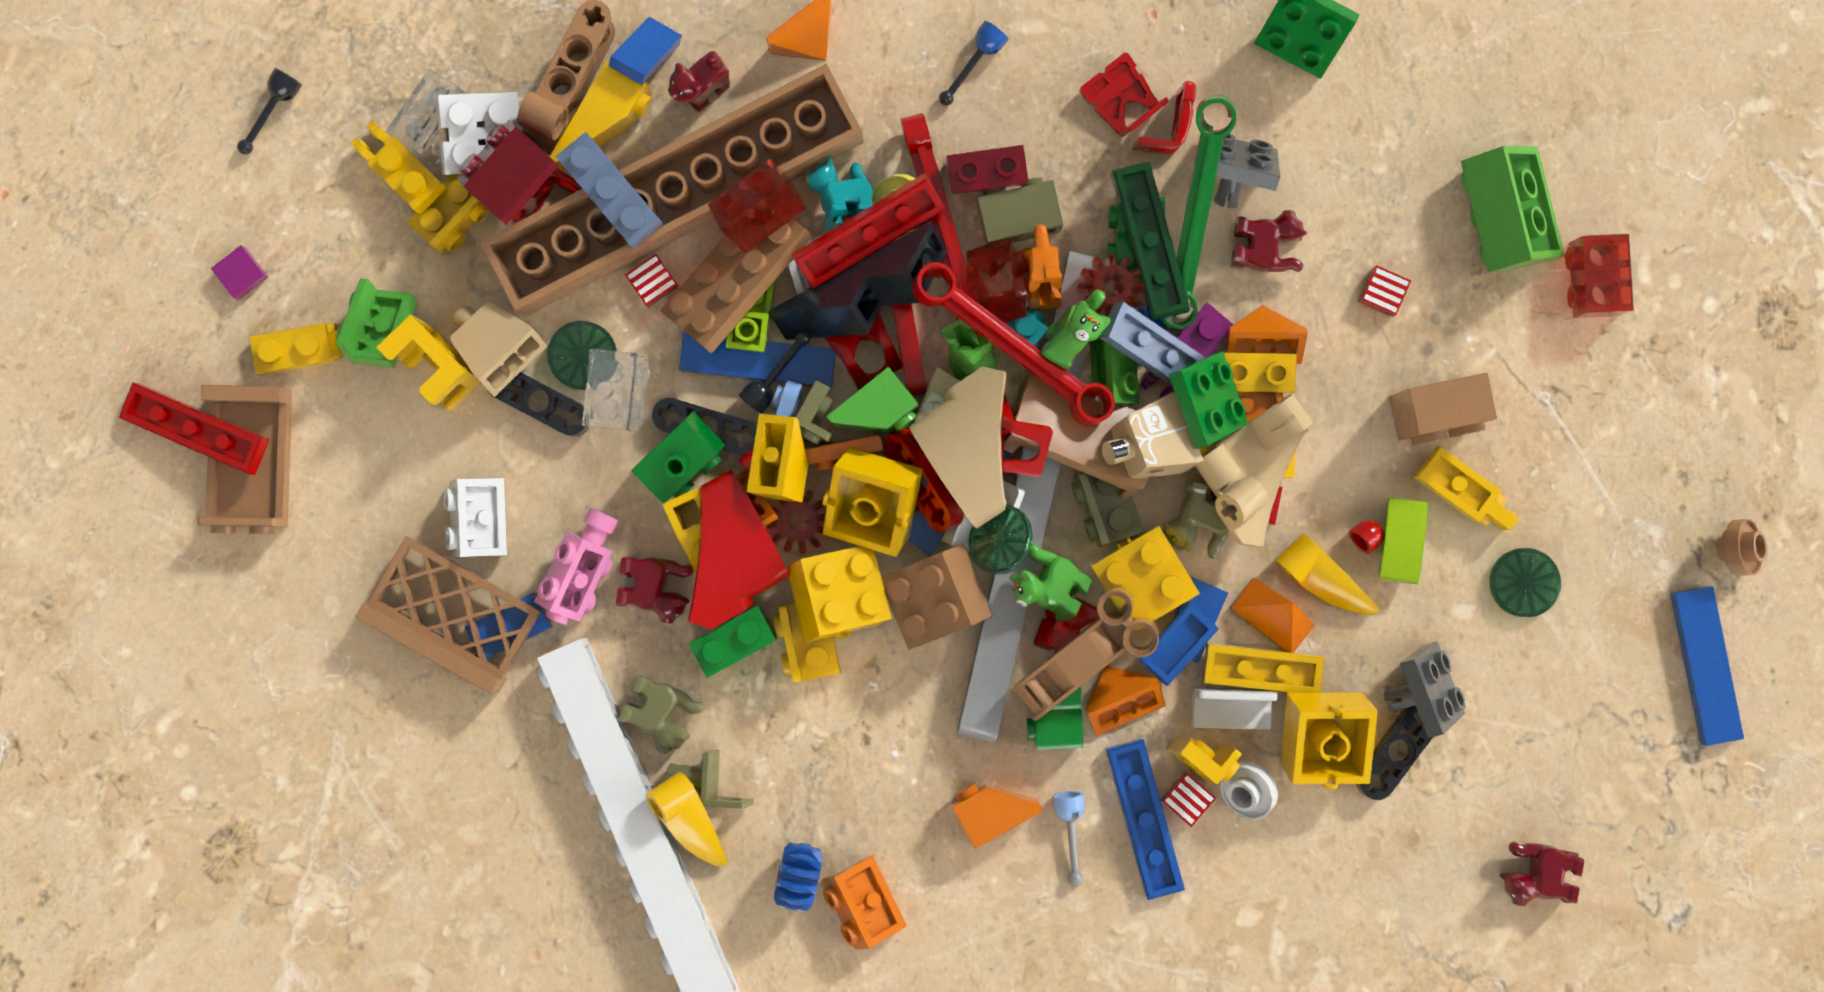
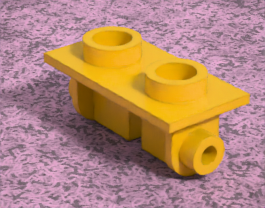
M1224 353L1226 361L1232 369L1233 381L1237 392L1295 393L1297 354Z

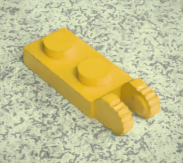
M372 120L367 125L369 132L385 145L374 154L363 140H359L356 137L350 144L369 161L367 164L421 216L447 187L394 136L391 138Z

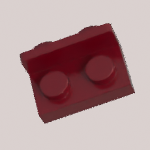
M1024 145L946 156L947 178L950 179L951 192L954 195L1020 186L1028 183Z

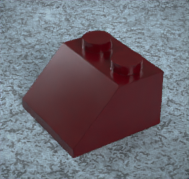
M510 120L504 126L502 124L496 125L489 132L485 139L487 145L478 155L473 153L462 163L459 169L462 174L457 178L466 190L505 225L513 219L559 166L540 146Z

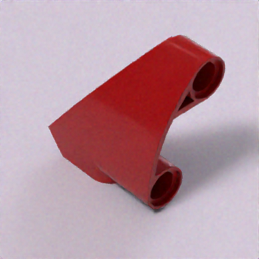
M732 470L701 485L699 491V552L688 621L708 629H713L744 612L752 605L754 596L790 577L762 520Z

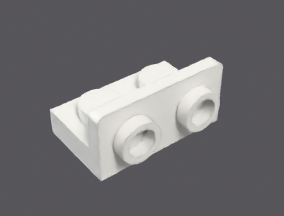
M504 478L456 479L450 481L449 488L444 490L445 511H450L451 527H446L445 544L447 550L452 551V558L507 555Z

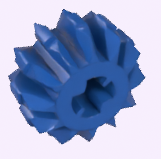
M789 843L785 846L774 891L776 905L793 911H808L812 907L823 860L820 849L805 843Z

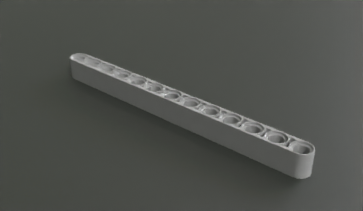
M1069 251L1062 276V287L1059 289L1061 307L1055 308L1051 325L1055 324L1070 306L1086 300L1094 290H1101L1107 263L1106 259ZM1088 343L1075 356L1072 366L1067 370L1079 380ZM1023 447L1020 460L1032 459L1038 453ZM1046 457L1040 477L1016 474L1014 485L1023 489L1025 494L999 561L995 565L987 599L993 616L982 621L957 735L991 743L996 742L1027 607L1021 606L1016 602V596L1012 590L1013 583L1009 576L1019 575L1023 570H1027L1035 575L1038 562L1031 559L1026 550L1027 546L1031 543L1036 544L1040 549L1042 546L1061 464L1051 458Z

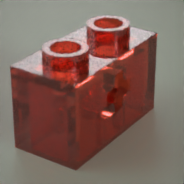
M771 158L708 203L720 230L743 253L749 251L807 209L794 184Z
M1010 237L966 251L968 296L1004 323L1026 317V299L1031 298L1028 282L1024 277V273L1029 272V268L1023 251H1016Z

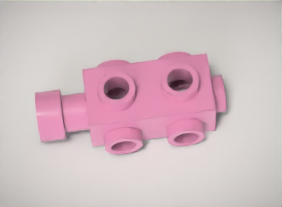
M590 508L584 520L587 525L582 536L566 531L562 542L556 548L555 557L547 575L539 585L538 594L534 601L547 609L546 617L567 625L569 618L580 622L583 614H587L593 609L596 602V596L593 592L599 579L605 578L612 567V561L609 558L612 551L605 548L603 544L608 533L613 534L619 521L618 519Z

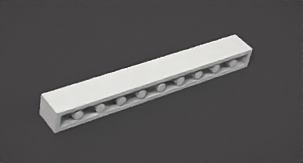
M588 638L579 639L538 657L537 659L540 664L536 668L538 677L544 688L550 687L556 701L552 703L553 712L560 724L565 723L571 736L567 739L569 749L576 760L581 759L586 770V773L583 774L584 784L591 796L596 794L602 809L598 810L600 821L607 832L611 830L617 842V845L614 846L616 858L620 866H627L633 879L629 882L631 893L637 903L642 902L648 914V917H645L647 930L653 940L658 938L664 951L660 954L661 962L666 973L669 976L674 975L679 986L676 992H740L675 839L647 803L645 795L652 790V786L625 724L618 721L620 712Z

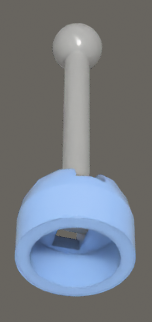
M1078 791L1060 792L1053 795V804L1057 816L1067 822L1071 873L1068 876V881L1072 886L1078 887L1083 883L1084 878L1079 872L1075 821L1084 813V793Z

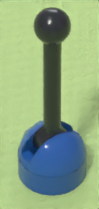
M984 21L975 35V43L978 49L949 89L940 93L939 102L942 105L949 106L953 103V95L983 54H996L1009 40L999 28L988 21Z

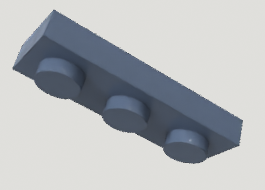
M584 132L556 156L633 249L663 225L661 220L587 132Z
M1125 302L1113 304L1108 316L1111 322L1099 337L1171 386L1173 385L1169 377L1170 373L1204 358V356Z

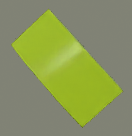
M776 280L728 334L726 340L727 349L765 353L771 319L768 312L772 309Z
M1388 498L1385 513L1384 539L1380 547L1378 579L1416 585L1419 583L1425 544L1428 502Z

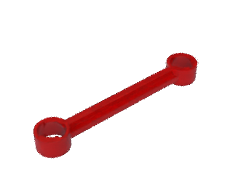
M923 113L901 118L905 142L916 176L919 177L924 173L927 175L946 208L929 219V222L932 223L948 251L942 264L947 265L954 272L957 282L956 287L977 302L934 156L925 116Z
M938 262L929 263L916 275L912 289L915 298L921 304L927 307H939L942 305L1070 402L1071 414L1078 423L1084 426H1095L1111 416L1114 411L1115 400L1112 392L1106 386L1099 383L1085 385L1067 370L1041 355V351L957 288L955 274L947 265ZM941 276L947 284V294L940 297L930 296L923 289L922 281L927 277L939 279ZM1098 395L1103 402V414H1098L1094 418L1088 416L1081 407V398L1084 396L1095 398Z

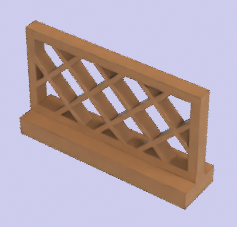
M405 536L368 603L362 604L355 618L492 694L500 692L507 679L505 678L507 672L542 611L418 541ZM412 548L423 555L426 571L407 576L403 561ZM431 560L437 562L442 566L433 568ZM451 570L456 573L460 589L441 595L435 573ZM399 572L400 578L393 580L396 573ZM428 576L434 597L414 602L409 581ZM465 579L476 585L467 587ZM402 583L407 605L393 608L381 601L389 586ZM483 588L490 593L494 608L474 613L468 592ZM462 594L467 616L448 621L442 599ZM498 597L509 604L500 606ZM435 602L441 623L426 627L420 623L416 607ZM517 607L529 614L521 629L507 633L502 614L503 610ZM409 609L411 618L401 613V611ZM495 613L501 635L481 640L475 618ZM469 620L474 642L460 646L453 642L449 626ZM442 628L444 636L433 630ZM517 635L511 645L509 637ZM502 639L506 656L501 665L497 667L486 660L483 644ZM476 647L478 655L467 649Z

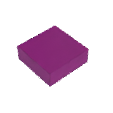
M242 245L211 268L236 300H240L268 278V275L248 249Z

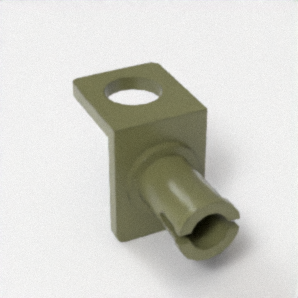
M719 750L704 752L702 766L670 763L667 768L666 775H674L677 772H681L689 779L695 789H700L703 806L744 809L752 806L754 803L753 798L717 796Z

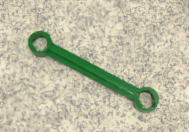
M1219 94L1204 98L1196 110V125L1201 133L1176 256L1186 295L1190 300V306L1193 310L1185 318L1176 319V316L1161 319L1165 325L1174 329L1188 327L1197 317L1198 301L1193 291L1224 137L1230 134L1236 124V109L1233 102L1226 96ZM1221 103L1227 108L1228 117L1231 120L1225 128L1213 130L1214 126L1209 125L1205 121L1203 111L1210 104Z

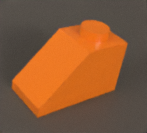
M976 783L970 784L956 792L957 800L951 802L954 812L975 849L1044 811L1039 801L1035 798L987 784L977 787Z

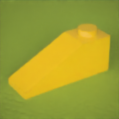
M606 60L550 155L559 165L557 168L561 171L566 169L556 156L584 132H587L593 141L601 147L633 126L638 117L643 118L650 109L653 100L650 97L652 91L647 82L640 85L609 67V61Z

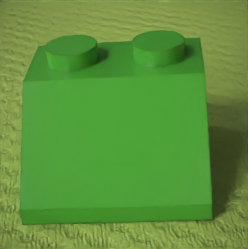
M888 367L826 417L834 429L889 435L894 430L908 429L910 425L915 423L918 403Z

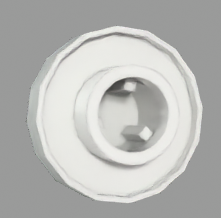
M1239 762L1240 766L1236 773L1227 782L1221 780L1222 798L1236 815L1245 819H1260L1266 816L1277 804L1278 789L1276 782L1271 774L1262 766L1253 762Z

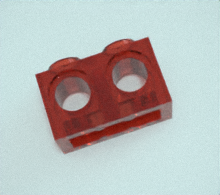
M1629 234L1586 235L1569 242V247L1565 253V265L1571 274V285L1567 292V302L1569 307L1573 308V318L1613 317L1634 311ZM1591 249L1596 250L1600 254L1602 259L1600 266L1592 262L1590 258ZM1594 287L1599 288L1603 293L1604 301L1602 304L1597 303L1593 298L1592 291Z

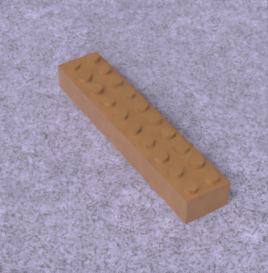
M826 63L620 169L619 172L663 223L662 226L634 249L583 189L480 241V244L514 310L527 317L758 198L759 195L762 196L814 169L816 165L824 163L828 156H831L833 159L863 144V133Z

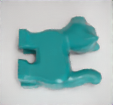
M828 156L824 163L816 165L806 175L805 182L807 187L820 196V203L826 214L824 219L825 230H832L842 224V216H855L873 205V188L862 172V165L855 162L851 165L849 170L851 179L837 180L838 175L831 156Z

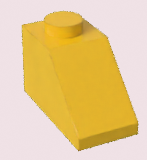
M759 414L747 492L767 499L802 503L808 460L798 418Z

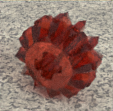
M1110 253L1106 256L1105 264L1100 258L1095 257L1091 260L1093 270L1083 268L1080 272V275L1088 282L1078 283L1076 290L1089 294L1081 301L1086 300L1094 290L1099 289L1103 291L1105 299L1095 312L1100 314L1102 309H1105V316L1108 317L1114 303L1125 302L1135 308L1139 306L1141 301L1133 293L1142 292L1144 284L1134 283L1132 280L1141 274L1140 270L1137 268L1129 273L1126 268L1130 263V259L1127 257L1118 266L1116 265L1114 254ZM1109 280H1113L1116 283L1114 290L1118 292V295L1116 292L1111 296L1105 293V284Z
M811 490L805 493L802 503H789L788 501L778 500L783 509L780 511L772 507L776 515L779 516L778 521H773L766 528H780L781 530L771 538L773 543H778L783 538L788 537L784 545V551L791 552L795 540L798 541L800 554L807 553L805 541L807 539L815 548L821 546L820 541L814 534L818 532L823 535L824 527H820L819 522H825L826 513L817 514L819 510L824 508L823 499L817 501L812 507L810 506L814 497V492ZM794 512L800 515L807 513L809 520L805 521V523L809 525L804 531L799 528H794L793 530L790 528L789 522H793V520L789 518Z

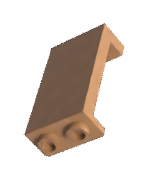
M1028 372L1020 380L1011 407L1015 421L1051 427L1053 435L1047 453L1048 458L1119 487V497L1125 500L1136 491L1143 490L1149 477L1133 479L1128 476L1123 462L1109 465L1102 455L1103 443L1114 440L1111 432L1112 426L1135 412V410L1121 404H1115L1114 411L1109 418L1095 426H1084L1073 418L1070 411V402L1033 374ZM1098 395L1095 398L1092 396L1081 398V407L1088 416L1094 418L1098 414H1103V402ZM1008 432L1004 438V450L1013 453L1020 446L1037 453L1039 452V444L1036 441Z
M201 385V400L210 402V414L270 440L256 475L244 473L208 457L206 516L198 517L197 525L211 526L210 533L235 534V526H249V534H274V527H288L292 390L280 386Z

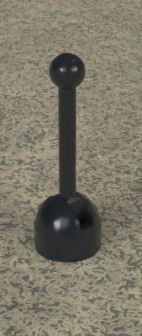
M276 67L267 82L268 91L271 94L270 100L247 137L240 140L237 144V149L241 154L247 155L252 152V143L277 102L293 99L303 85Z
M799 331L796 334L795 343L765 381H752L743 388L738 396L745 403L761 414L765 412L773 396L770 385L801 346L809 344L811 337L808 332Z

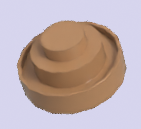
M1751 519L1732 520L1723 532L1722 537L1717 541L1718 557L1730 567L1736 576L1756 575L1760 571L1762 562L1765 561L1767 556V542L1764 534L1759 531L1756 523Z

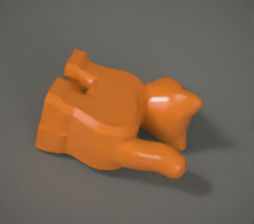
M1039 224L1034 228L1035 246L1022 250L1024 267L1029 275V291L1031 292L1029 294V308H1060L1061 294L1058 292V288L1062 287V274L1059 269V250L1056 246L1049 245L1047 227Z

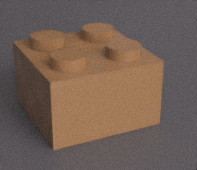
M1488 373L1413 387L1389 396L1398 441L1411 438L1412 446L1447 438L1446 431L1449 432L1450 438L1486 430L1485 422L1497 419Z
M964 543L881 577L885 594L908 650L966 629L993 616Z

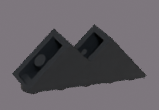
M926 223L872 253L817 288H809L769 310L768 314L786 340H795V336L799 331L808 332L811 338L868 334L883 306L920 303L915 298L912 289L914 278L925 265L933 262L942 263L948 251L932 223ZM927 277L922 281V287L926 293L934 277Z

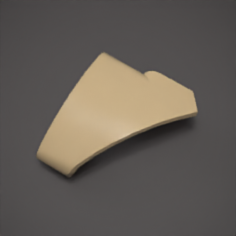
M984 366L951 387L944 395L943 404L909 426L938 476L976 529L1006 510L1002 477L1001 425L1007 374L1005 371Z
M1294 394L1279 401L1248 422V425L1238 429L1203 454L1202 458L1204 461L1195 466L1217 497L1215 507L1219 517L1241 546L1264 547L1271 509L1279 486L1298 445L1309 431V426L1313 424V421Z

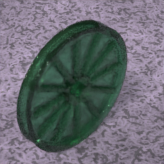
M574 321L562 326L552 336L548 345L547 359L551 372L561 383L570 388L587 390L600 386L612 375L617 363V348L613 338L603 327L589 321Z
M1006 504V510L976 529L972 525L968 540L972 560L980 569L991 574L1000 575L1015 570L1023 563L1030 551L1033 539L1031 523L1023 511Z
M1518 548L1505 553L1496 561L1490 574V590L1495 602L1507 613L1518 617H1534L1548 611L1557 601L1561 590V576L1554 561L1545 553L1532 548Z

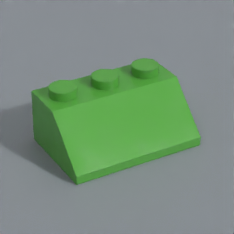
M1501 146L1461 161L1463 169L1461 180L1465 190L1469 193L1472 205L1471 220L1475 228L1478 229L1481 241L1480 256L1483 263L1487 266L1488 273L1508 271L1565 257L1538 147Z

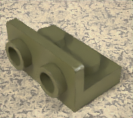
M816 380L796 418L799 421L802 438L818 447L821 441L829 444L832 434L818 427L814 422L815 420L821 423L824 421L833 404V399L829 398L830 387Z
M1084 472L1075 474L1076 482L1071 483L1077 504L1085 505L1089 518L1084 519L1083 522L1091 542L1097 540L1098 546L1102 547L1144 532L1132 495L1125 500L1119 497V487Z

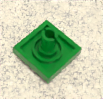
M1278 0L1254 44L1321 79L1353 29L1360 14L1334 0Z
M1223 351L1211 354L1169 374L1195 449L1209 446L1248 425L1245 416V406L1238 396L1233 381L1232 369L1227 363Z

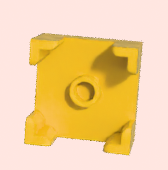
M411 314L376 347L388 360H393L399 354L397 359L410 369L415 368L425 359L437 370L419 388L422 396L432 405H437L441 402L447 410L452 411L480 384V381L471 372L460 354L432 325Z

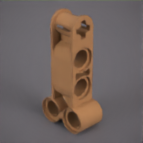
M589 0L578 8L536 92H529L525 96L518 111L517 123L524 127L523 132L535 143L552 151L582 103L615 36L611 12L608 6L601 1ZM583 52L588 54L582 61L576 62L571 60L572 56L576 53ZM561 85L571 86L570 91L566 94L558 95L554 93L556 88Z
M1115 586L1106 589L1101 594L1097 604L1099 618L1010 689V692H1016L1034 714L1032 717L1034 721L1053 709L1125 651L1136 657H1147L1157 649L1159 630L1156 624L1148 618H1132L1134 600L1131 593L1125 588ZM1111 596L1122 597L1127 604V610L1120 616L1110 615L1105 609L1104 602ZM1137 627L1146 628L1152 634V641L1145 647L1136 646L1130 640L1129 635L1131 631Z

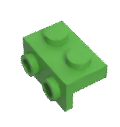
M360 278L356 290L350 297L349 309L343 325L338 329L337 347L351 363L394 368L399 354L393 360H388L376 347L410 314L413 315L418 301L411 293L377 290L369 279Z
M1099 337L1096 340L1090 341L1092 383L1106 386L1112 392L1115 404L1124 406L1139 404L1137 362Z

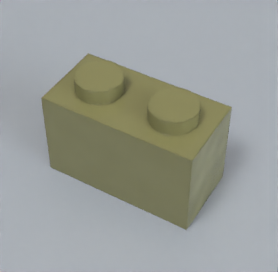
M1042 177L1028 179V183L1020 185V188L1011 190L999 188L983 191L984 196L977 198L976 206L987 249L1033 239L1034 228L1039 224L1047 227L1048 235L1061 232L1064 224L1053 180L1043 182Z

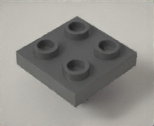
M1232 134L1225 136L1216 176L1221 178L1217 194L1214 197V202L1224 207L1227 199L1229 201L1228 208H1237L1244 184L1276 191L1280 179L1278 150L1266 141L1254 139L1246 142L1235 139V136Z
M1438 641L1421 646L1400 663L1407 684L1384 690L1385 702L1393 700V703L1387 705L1392 713L1412 706L1417 707L1428 738L1443 735L1465 714L1463 693L1460 688L1455 687L1450 675V659L1445 651H1441Z

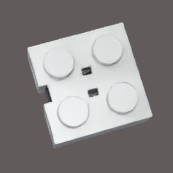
M518 92L435 96L438 128H444L445 142H439L443 175L462 174L459 171L462 163L471 154L475 153L478 155L487 145L484 140L496 125L502 124L504 126L510 120L521 130L520 125L517 123L519 111Z

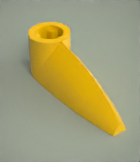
M1301 533L1275 560L1277 565L1295 582L1331 605L1347 611L1371 616L1381 610L1304 533Z
M675 773L646 793L647 803L653 813L664 823L670 833L685 849L696 857L717 867L728 863L708 814L694 786L683 773Z

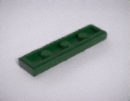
M1150 161L1112 170L1111 178L1150 320L1156 321L1188 313L1190 306Z

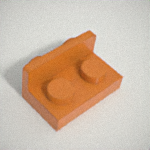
M867 856L836 875H830L821 880L825 888L823 890L825 901L832 910H836L842 923L840 925L841 934L850 946H853L854 949H870L907 927L873 856Z

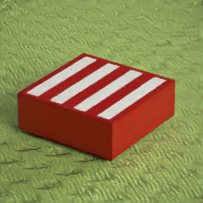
M656 253L625 274L648 308L679 287Z
M1376 265L1369 275L1358 302L1394 317L1399 311L1412 280Z
M1185 771L1160 800L1192 827L1215 801L1216 797Z

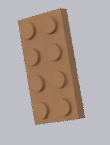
M759 195L660 311L712 354L793 260L791 254L804 247L813 236L805 227Z

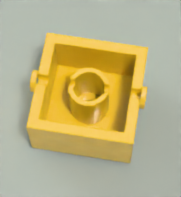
M849 447L834 465L831 486L826 491L823 499V505L827 506L823 535L896 557L911 534L923 469Z
M1159 526L1152 528L1132 541L1128 538L1116 545L1117 550L1091 565L1105 590L1110 587L1119 586L1131 593L1134 600L1133 619L1144 617L1154 621L1171 613L1173 609L1200 594ZM1111 596L1110 598L1120 615L1124 614L1127 610L1125 600L1119 596ZM1137 627L1133 629L1131 633H1134L1143 627Z
M862 546L803 558L786 567L790 576L789 581L805 643L835 636V639L850 636L852 631L873 627L892 619L875 551Z
M1363 692L1287 693L1280 764L1292 784H1321L1326 789H1337L1338 784H1370L1378 711Z

